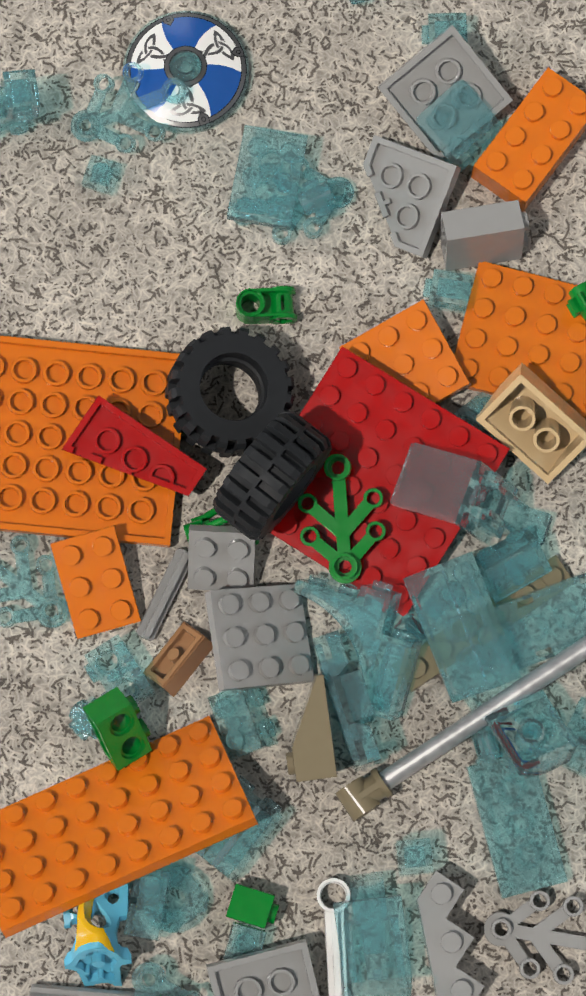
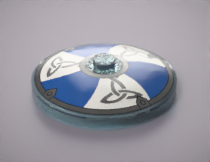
M197 11L172 12L150 21L132 39L123 63L124 85L131 104L139 115L150 124L164 131L177 134L200 133L222 124L239 108L249 84L248 56L238 35L218 18Z

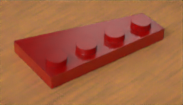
M99 395L61 449L189 497L208 470Z

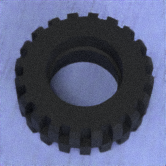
M220 327L215 333L212 330L202 333L199 339H193L180 353L167 378L169 381L165 388V398L169 400V404L166 409L168 416H173L176 421L173 425L178 433L183 431L188 436L185 441L192 447L197 443L203 447L201 452L209 455L214 451L219 452L220 457L229 458L232 454L242 456L259 433L277 415L282 414L283 411H289L293 406L295 396L291 395V391L295 385L294 378L288 377L287 374L290 369L287 359L281 361L277 356L281 351L275 344L271 348L264 343L266 337L259 333L255 337L248 335L249 329L239 327L236 332H231L230 327ZM218 365H230L241 369L250 376L256 385L259 400L255 411L249 417L237 421L227 420L217 416L206 406L201 396L200 383L203 375L210 368Z
M283 411L282 414L277 415L259 433L253 443L248 446L241 458L235 463L231 472L226 476L222 486L216 493L217 496L213 500L215 512L250 540L263 539L282 521L299 497L304 494L308 486L313 482L332 450L330 439L296 412Z

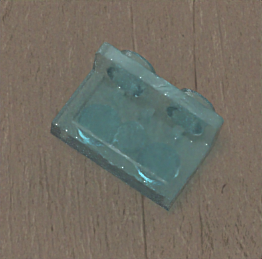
M259 688L223 691L208 698L230 761L262 748L278 744L275 725L268 716L264 705L265 698Z

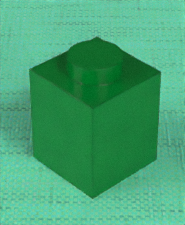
M236 884L226 917L265 929L267 923L274 925L279 905L274 903V895Z

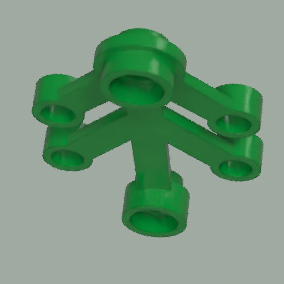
M333 454L326 459L324 471L332 479L335 518L318 504L316 497L309 493L299 497L298 508L302 512L312 515L336 536L337 551L322 540L319 530L312 526L305 527L301 531L300 540L304 545L313 547L329 561V572L334 580L347 584L355 581L360 576L362 571L361 558L375 542L383 540L386 536V527L381 522L373 521L366 527V535L351 549L350 535L373 509L379 508L383 504L384 496L376 488L368 489L363 496V501L348 517L346 478L349 477L352 467L350 461L344 455ZM337 462L344 464V471L341 474L333 472V465ZM376 492L380 496L379 502L374 505L369 504V494ZM308 497L312 498L314 506L310 510H305L302 506L303 500ZM375 525H379L382 528V534L377 538L372 537L370 534V529ZM309 530H313L316 533V539L312 543L306 542L304 538L305 533ZM343 561L351 563L352 568L350 572L342 573L340 571V564Z

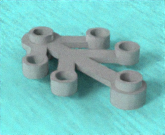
M540 890L533 892L529 900L511 914L497 912L487 918L484 924L486 939L495 946H505L518 964L522 977L526 979L536 978L540 973V965L535 959L528 958L517 939L531 941L553 972V979L556 983L567 985L573 980V969L569 965L563 964L550 945L586 950V936L552 931L569 917H576L582 913L584 905L579 897L571 896L566 898L560 908L533 928L520 926L519 924L535 911H543L549 907V895ZM537 894L543 895L546 900L545 905L541 908L536 907L533 903V899ZM570 900H575L579 904V909L576 913H571L567 909V903ZM501 922L507 926V933L505 935L499 936L496 934L495 926L497 923ZM527 962L533 963L536 967L535 973L531 976L526 975L523 970ZM560 968H566L569 971V978L566 981H561L557 977V972Z

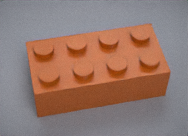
M548 67L474 164L471 178L506 202L519 200L521 212L525 211L586 130V93Z

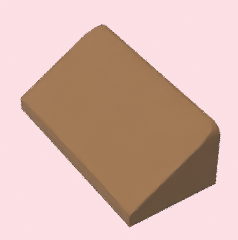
M183 622L143 674L174 697L213 649L212 642L189 624Z

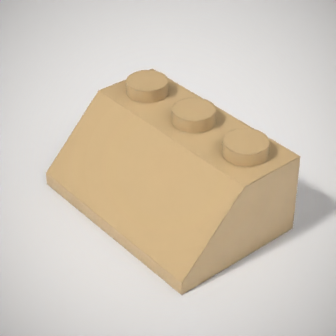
M523 363L497 388L475 419L503 445L510 448L514 455L547 484L586 447V419Z

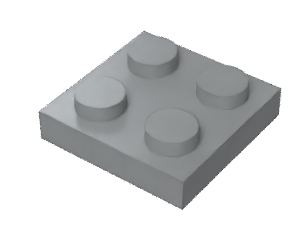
M190 524L188 589L222 590L254 587L256 540H250L233 526Z

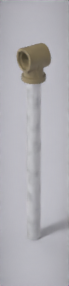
M586 636L383 771L379 772L375 767L366 778L361 776L336 792V796L352 821H357L381 805L380 800L387 797L389 799L394 795L391 790L392 788L585 661Z

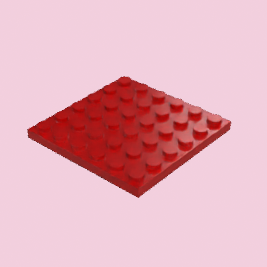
M342 346L299 416L330 439L332 450L329 456L341 454L351 463V473L346 478L348 517L363 501V496L368 489L376 488L382 492L384 496L383 504L379 508L373 509L350 535L351 549L366 535V527L373 521L381 522L386 527V536L383 540L375 542L361 558V574L351 584L406 618L509 453L510 448ZM341 462L335 463L332 468L333 472L341 474L344 471V464ZM323 465L304 494L309 493L316 497L318 504L335 518L332 479L326 475ZM376 492L370 493L368 496L369 504H377L380 500V496ZM308 497L303 500L302 506L305 510H310L314 506L312 498ZM297 501L270 533L329 570V561L313 547L304 545L300 540V533L305 527L312 526L319 530L321 539L337 551L336 536L312 515L302 512L298 508ZM379 525L373 526L370 529L371 536L374 538L381 536L382 528ZM313 530L307 531L304 536L305 541L308 543L314 542L316 533ZM343 561L340 564V571L342 573L350 572L352 568L351 563Z

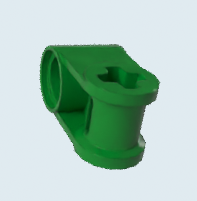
M291 286L245 289L237 296L236 316L244 324L271 323L278 325L295 323L298 321L297 314H294L293 296L296 295V289ZM247 301H253L259 308L257 311L249 313L244 311L241 306ZM281 301H283V310L281 309Z

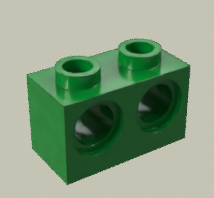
M115 687L82 707L104 754L118 771L152 751L147 739L151 735L150 730L142 718H137L136 714L141 711L131 695L125 697L119 688Z

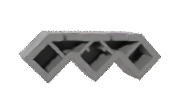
M438 871L433 873L416 899L435 996H479L485 986L456 967L475 937L446 919L465 889Z

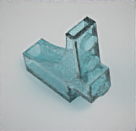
M310 574L309 578L298 579L294 593L307 597L327 610L343 627L357 652L364 687L361 711L391 721L402 718L423 642L414 639V633L404 629L394 628L392 632L402 593L393 591L392 584L374 580L373 584L361 585L359 591V588L347 584H340L339 587L329 585V579L319 575Z

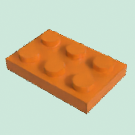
M115 525L50 543L77 639L141 621Z

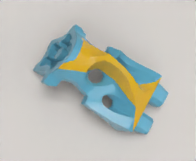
M129 883L80 904L77 914L73 912V908L63 912L65 929L77 924L75 942L71 951L67 953L64 959L65 969L77 971L84 986H93L100 983L122 986L121 966L132 964V955L129 949L122 947L118 943L117 937L120 921L128 920ZM116 894L119 897L118 901L114 904L108 902V896ZM94 915H99L106 921V925L97 927L93 925L91 919Z

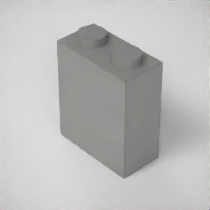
M519 200L441 212L440 244L446 271L478 266L480 262L499 263L522 259L523 246L528 245L526 231H529V220L527 212H521Z

